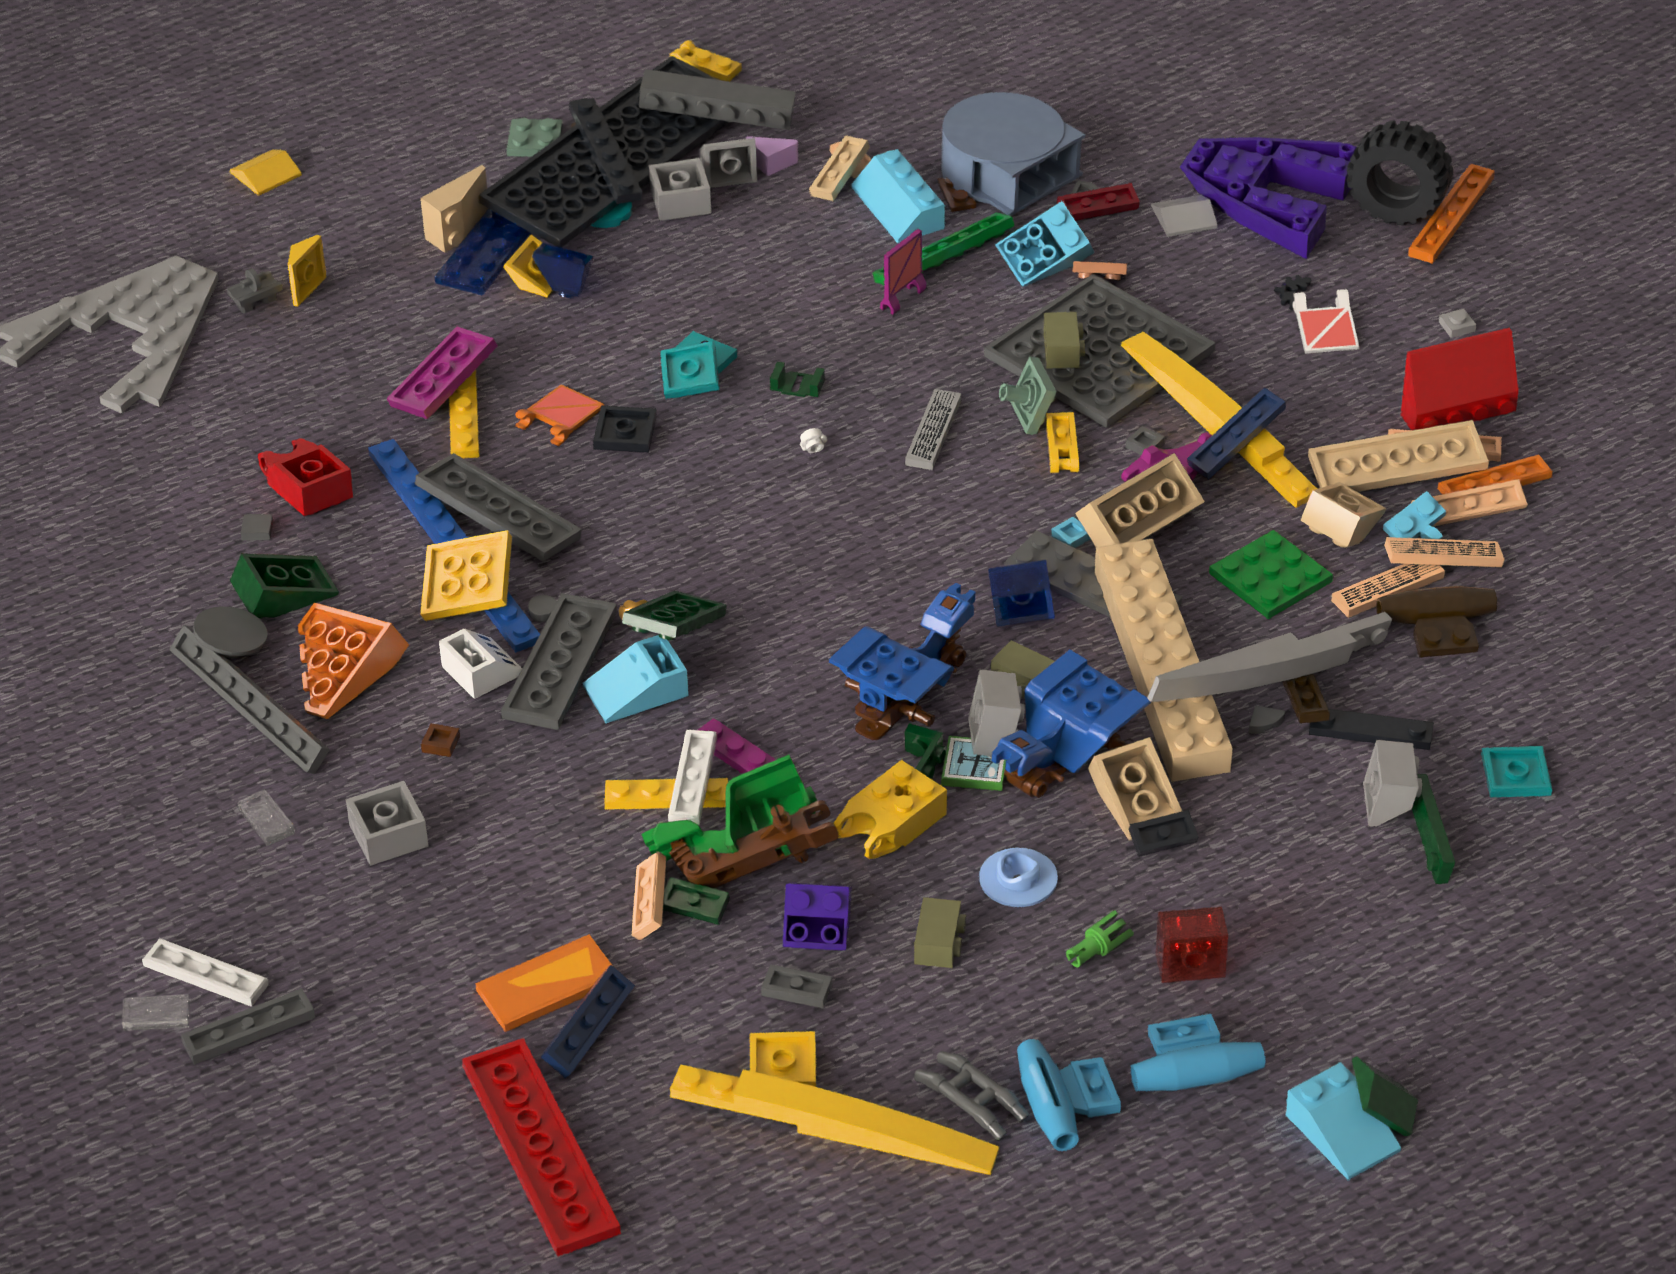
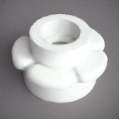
M816 428L809 429L800 436L802 450H807L809 453L820 452L824 448V443L827 442V437L822 434L820 429Z

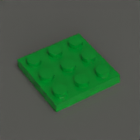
M1275 530L1270 531L1209 566V574L1267 619L1333 582V574Z

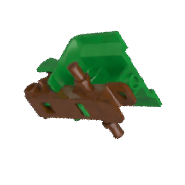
M787 755L734 777L727 783L726 829L721 831H702L701 827L693 821L680 820L658 823L655 828L642 833V837L651 855L659 851L666 856V861L673 859L689 882L715 888L789 856L795 857L801 863H803L801 859L803 857L806 862L809 857L806 852L808 848H817L832 842L839 837V833L833 822H827L810 829L812 824L828 818L831 812L824 800H817L812 786L805 787L790 755Z

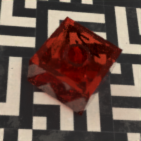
M1222 907L1158 912L1156 959L1162 983L1225 978L1228 931Z

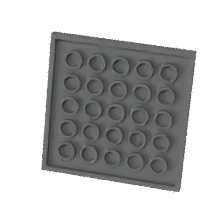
M1092 274L984 347V356L1019 377L1029 356L1040 358L1056 389L1055 398L1108 428L1163 388L1121 346L1122 341L1144 332L1192 367L1215 352L1216 343ZM1077 312L1078 323H1083V339L1079 340L1085 341V356H1080L1079 368H1046L1043 336L1044 313Z

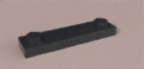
M1329 709L1330 719L1328 721L1311 722L1309 727V735L1369 743H1376V740L1413 743V748L1430 750L1434 722Z

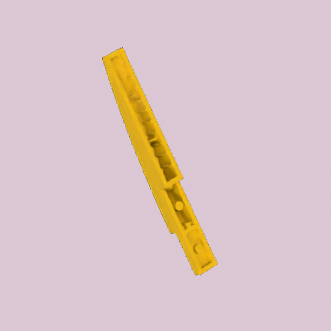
M1141 332L1121 342V346L1210 434L1213 435L1242 409L1240 405L1199 371L1146 333ZM1264 428L1238 453L1290 504L1297 508L1307 503L1312 490L1317 488L1284 456L1285 447Z
M680 1064L670 1088L671 1098L797 1125L798 1133L991 1175L999 1152V1146L900 1111L833 1091L748 1070H742L740 1077Z

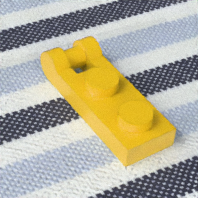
M689 40L681 44L680 49H676L670 54V56L673 55L722 81L729 82L742 71L741 63L711 53L708 50L700 49Z
M1074 412L1046 413L1050 473H1059V470L1079 472Z

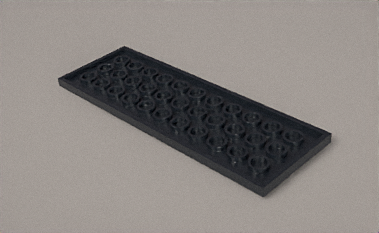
M673 55L652 69L717 80ZM643 77L599 108L640 188L650 182L649 165L678 161L730 121L639 108L640 87ZM577 124L480 193L478 201L481 205L559 249L619 205L616 203Z

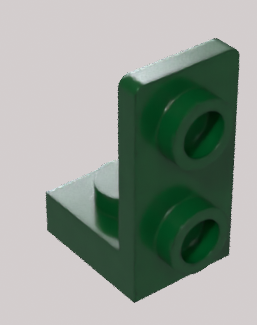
M909 723L905 729V752L922 757L915 769L930 779H933L935 766L937 763L942 764L946 755V747L943 746V733Z

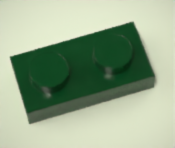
M670 877L664 890L663 910L719 925L729 903L730 896L729 892Z

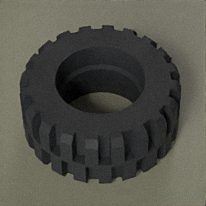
M1396 121L1386 122L1384 126L1379 124L1373 127L1371 131L1363 136L1347 167V174L1349 175L1347 183L1348 187L1352 188L1351 195L1354 200H1359L1360 203L1358 205L1364 211L1367 209L1371 213V217L1384 219V223L1391 224L1392 222H1397V225H1407L1408 221L1411 224L1421 222L1422 219L1429 218L1440 206L1452 182L1453 167L1450 165L1452 159L1449 152L1445 153L1446 146L1441 140L1438 142L1435 139L1436 135L1434 133L1424 131L1423 126L1418 124L1412 126L1410 122L1401 121L1399 124H1396ZM1392 160L1407 165L1416 173L1420 184L1405 186L1392 181L1383 172L1380 162Z

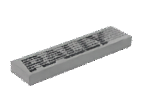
M934 389L906 455V466L933 470L961 403V393Z

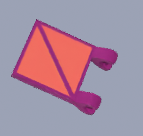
M919 229L915 230L884 254V299L880 303V309L885 310L889 306L891 309L890 314L892 315L900 310V303L895 294L907 286L908 289L916 286L917 293L919 294L927 288L926 281L922 275V231Z

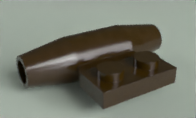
M1466 586L1412 589L1380 597L1376 601L1377 614L1386 612L1392 618L1391 623L1416 625L1413 636L1419 658L1478 652L1479 644L1474 626L1468 619L1495 613L1497 610V596L1494 589Z

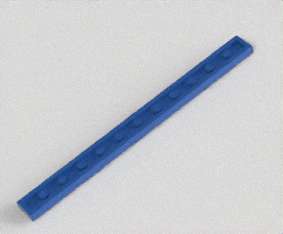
M394 439L368 448L369 456L434 544L468 538L441 501L415 485V478L419 472ZM509 592L507 594V606L484 610L515 653L535 645L540 633Z

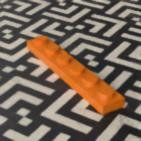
M1470 163L1411 244L1408 256L1433 264L1493 181L1495 171Z

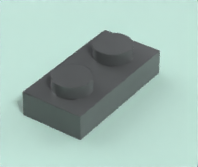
M770 964L761 987V995L824 1009L832 988V976Z

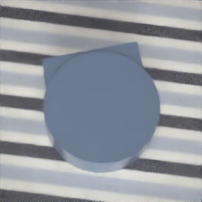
M1007 92L975 95L955 104L943 119L941 173L945 179L947 177L954 184L955 190H965L968 196L974 198L975 201L991 204L1007 215L1012 216L1083 175V172L1080 171L1081 140L1085 138V134L1063 122L1055 109L1036 98Z

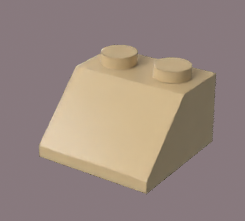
M1338 482L1312 490L1300 521L1309 525L1311 531L1325 534L1332 538L1334 544L1347 548L1359 544L1383 516L1386 508Z

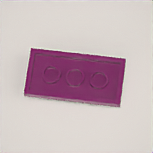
M456 327L388 396V403L393 408L428 419L498 347L494 338Z

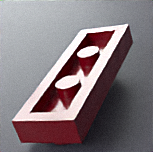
M1132 183L1057 197V204L1062 201L1075 221L1139 209L1140 205Z

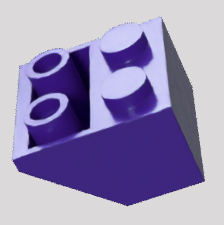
M786 883L782 947L846 951L851 916L852 886Z

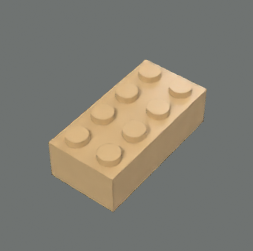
M1174 453L1092 501L1075 514L1094 545L1102 547L1144 540L1191 512L1205 501Z

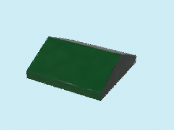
M1355 1056L1351 1060L1362 1110L1403 1136H1410L1412 1134L1418 1099L1399 1082Z

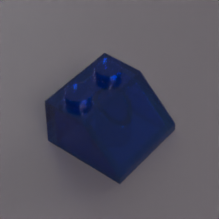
M1046 560L988 569L997 627L1055 618Z

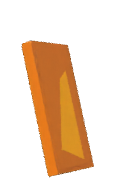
M590 934L475 983L476 991L503 1030L507 1032L585 998L605 969L612 964Z

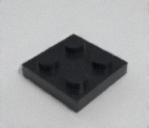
M602 405L593 439L594 450L649 453L657 419L656 409Z

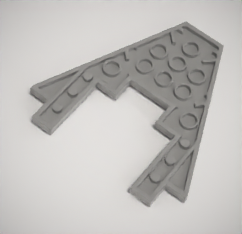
M175 256L74 297H64L59 303L1 325L0 338L8 342L0 348V360L18 368L70 325L93 333L110 319L143 333L142 336L132 343V348L134 352L147 358L100 396L101 405L123 413L138 399H142L160 407L164 402L219 280L218 273Z

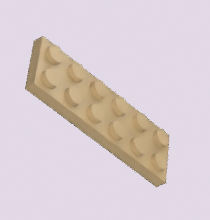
M1473 420L1310 448L1308 452L1319 488L1340 482L1356 492L1486 470L1489 465Z

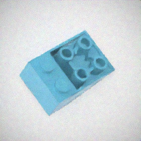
M1062 201L995 244L1022 287L1073 266V261L1081 262L1095 253L1090 242Z
M659 635L634 643L583 682L584 689L605 723L689 696L687 669L669 641L660 638Z

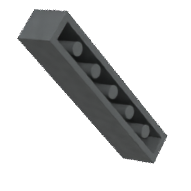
M645 69L640 87L639 108L790 130L796 92Z

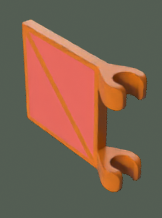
M561 384L528 409L518 410L516 418L520 419V421L516 423V427L525 430L537 418L553 426L550 433L555 435V437L550 440V443L560 446L573 431L600 412L601 406L604 404Z

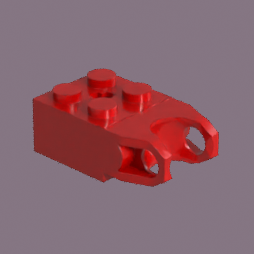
M298 438L291 441L293 451L290 453L277 454L272 451L258 453L259 466L266 476L268 485L304 517L353 498L351 469L322 444L317 446L313 442Z

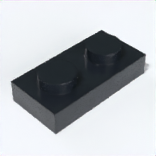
M1189 810L1130 824L1129 832L1138 857L1196 843L1199 838Z

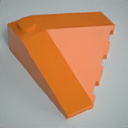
M314 603L298 624V633L305 635V644L299 645L300 659L302 663H307L308 673H302L303 690L305 692L310 691V701L304 702L305 711L311 715L329 719L390 671L408 648V642L392 623Z

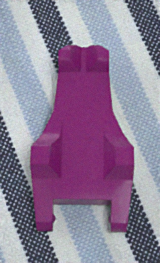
M1204 432L1197 441L1175 449H1160L1154 445L1147 447L1140 458L1122 472L1121 479L1126 482L1175 453L1193 482L1198 472L1188 465L1187 458L1206 442L1212 434Z

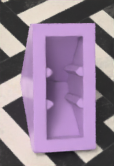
M748 136L746 138H755L756 166L767 176L798 162V140Z

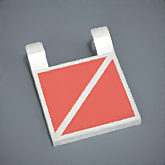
M1347 289L1337 290L1336 307L1307 309L1305 293H1294L1293 309L1297 316L1305 353L1359 349Z

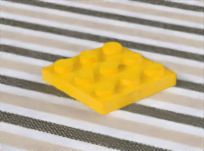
M508 530L427 545L421 603V616L424 621L507 606L512 536Z

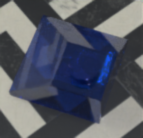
M542 243L533 252L532 258L551 289L559 291L558 294L566 298L578 297L581 294L594 256Z

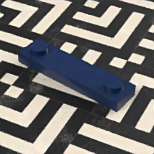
M1264 387L1187 458L1188 465L1209 480L1286 409L1285 401Z
M612 965L606 968L542 1054L541 1058L564 1078L569 1076L635 985Z

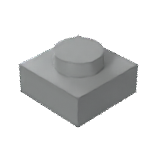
M1464 309L1439 315L1440 325L1451 338L1476 331V323Z

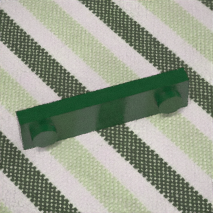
M1417 774V778L1422 779V791L1420 797H1415L1412 812L1427 856V869L1432 872L1435 884H1445L1449 882L1455 860L1427 774Z

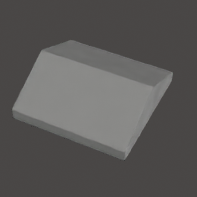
M1202 195L1151 203V207L1167 237L1216 229L1218 227L1210 199Z

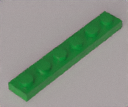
M996 212L922 248V273L930 267L942 265L943 261L950 257L961 256L965 250L971 247L983 245L985 240L991 237L1004 235L1006 230L1015 226L1013 217ZM883 267L872 272L874 282L884 285Z

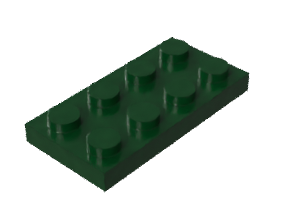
M672 591L625 611L622 624L632 626V630L648 633L651 631L658 633L662 639L676 640L681 635L689 634L690 631L700 629L702 626L724 617L727 605L679 591Z

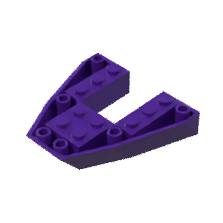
M1261 137L1198 139L1180 168L1197 192L1210 199L1211 204L1246 228L1307 259L1325 231L1327 205L1292 197L1288 194L1267 190L1266 187L1269 182L1343 201L1351 189L1347 183V177L1349 176L1347 174V167L1357 147L1340 142Z

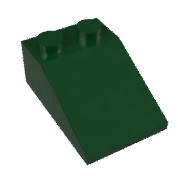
M241 553L230 579L231 584L248 612L258 618H275L339 594L338 589L317 556Z

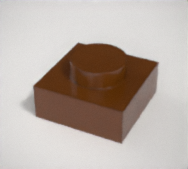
M430 723L421 742L422 752L451 757L460 738L459 728Z

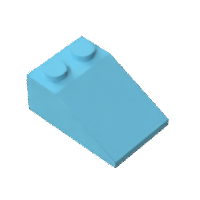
M1341 1062L1288 1090L1286 1116L1348 1180L1401 1151V1146L1390 1128L1362 1110L1356 1078Z

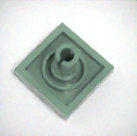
M1029 356L1017 384L1008 385L1003 383L999 389V398H1001V401H1010L1026 434H1037L1040 426L1045 421L1050 404L1055 400L1056 389L1040 358Z

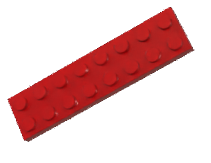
M524 1038L463 1058V1069L557 1257L620 1235V1224Z

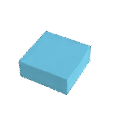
M1074 517L1052 528L1051 536L1074 548L1091 539L1081 522Z

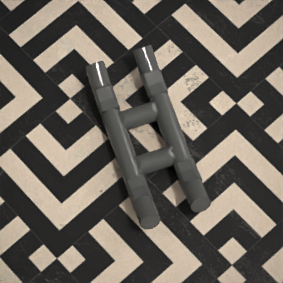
M941 1051L937 1055L938 1063L948 1066L949 1069L959 1073L949 1082H947L945 1077L933 1071L928 1072L923 1069L915 1071V1081L925 1084L926 1087L932 1088L938 1093H942L973 1116L974 1120L985 1130L987 1129L996 1141L1004 1137L1007 1132L996 1121L997 1118L985 1108L992 1100L996 1098L997 1102L1007 1111H1010L1020 1123L1030 1115L1020 1104V1100L1009 1089L1000 1086L970 1064V1061L962 1055L951 1054L945 1051ZM970 1081L984 1089L974 1099H970L960 1091Z

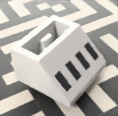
M462 629L439 641L442 667L474 699L517 678L523 669L491 637Z

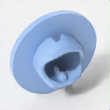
M1009 848L996 852L986 859L980 869L979 880L983 891L992 900L1006 906L1027 907L1046 900L1054 892L1058 882V874L1053 862L1042 853L1027 848Z

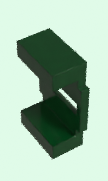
M777 362L770 377V390L794 396L818 397L825 381V369L816 368L814 375L792 371L787 373L785 372V363ZM797 376L803 377L798 392L791 391Z

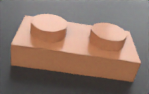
M1073 261V273H1078V278H1087L1092 274H1105V279L1121 280V275H1127V264Z

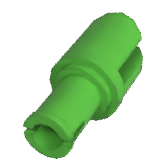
M1116 910L1088 928L1085 932V939L1066 951L1069 961L1074 957L1077 958L1071 963L1074 967L1082 966L1084 962L1096 954L1107 955L1134 935V932L1129 928L1113 941H1110V938L1127 924L1123 919L1118 920L1104 931L1102 930L1103 927L1117 917L1118 912Z

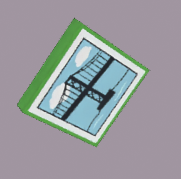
M949 736L941 786L1002 791L1007 759L995 764L992 762V756L973 754L971 738Z

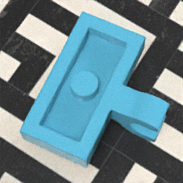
M1426 491L1383 525V530L1390 537L1417 538L1420 536L1422 539H1441L1443 535L1432 526L1446 515V510Z

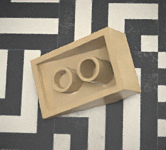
M483 165L421 197L425 239L444 253L464 243L488 210L487 207L478 203L479 194L487 189L486 170Z
M1150 737L1093 757L1088 767L1090 775L1099 795L1128 840H1132L1129 832L1130 824L1182 811Z

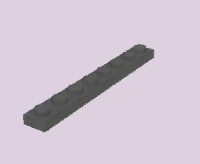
M183 625L169 650L305 772L315 774L330 749L223 654L203 646L195 637L192 627Z

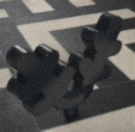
M1296 275L1295 280L1292 281L1291 277H1286L1282 287L1274 288V292L1280 293L1281 305L1286 306L1288 303L1290 304L1289 309L1294 310V293H1298V289L1306 291L1307 286L1311 284V278H1301L1300 275Z

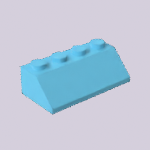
M898 149L874 156L851 184L853 190L897 243L903 241L917 229L922 231V236L945 229V204Z

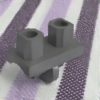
M253 268L245 271L246 279L227 288V294L242 313H247L253 310L254 302L261 300L263 303L275 301L277 299V292L282 291L283 288L282 283L276 281L270 271H262L257 274Z

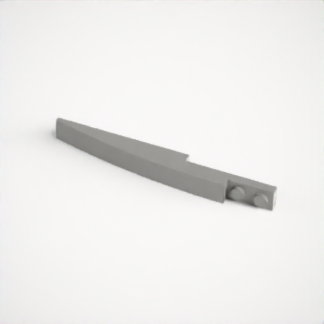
M1386 612L1300 640L1290 632L1156 676L1147 699L1150 702L1221 694L1273 684L1348 663L1353 651H1358L1372 644L1381 643L1388 634L1387 630L1392 618Z

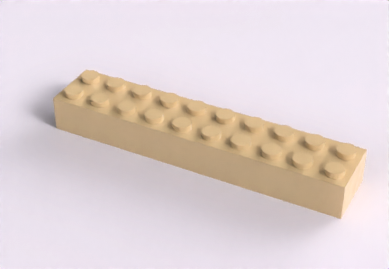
M1153 539L1096 547V578L1103 591L1104 600L1137 690L1148 698L1156 676L1198 663L1199 659ZM1212 695L1151 702L1144 708L1171 782L1231 771L1233 748Z

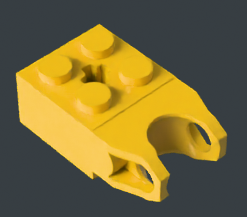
M900 760L848 800L845 808L834 822L839 833L838 838L851 837L860 833L869 835L870 837L864 844L866 850L864 856L868 859H876L892 853L902 845H908L947 814V789L903 760Z

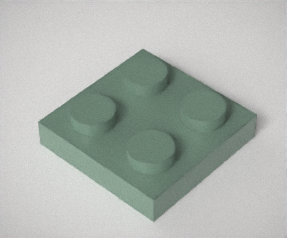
M551 118L512 119L507 144V156L532 157L562 135V120Z

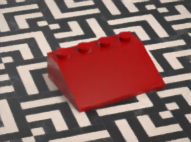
M1505 328L1407 351L1401 417L1410 430L1470 420L1481 421L1485 418L1515 412L1519 389L1512 330Z

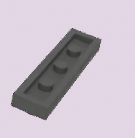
M301 988L181 1034V1039L195 1065L314 1019L315 1012Z

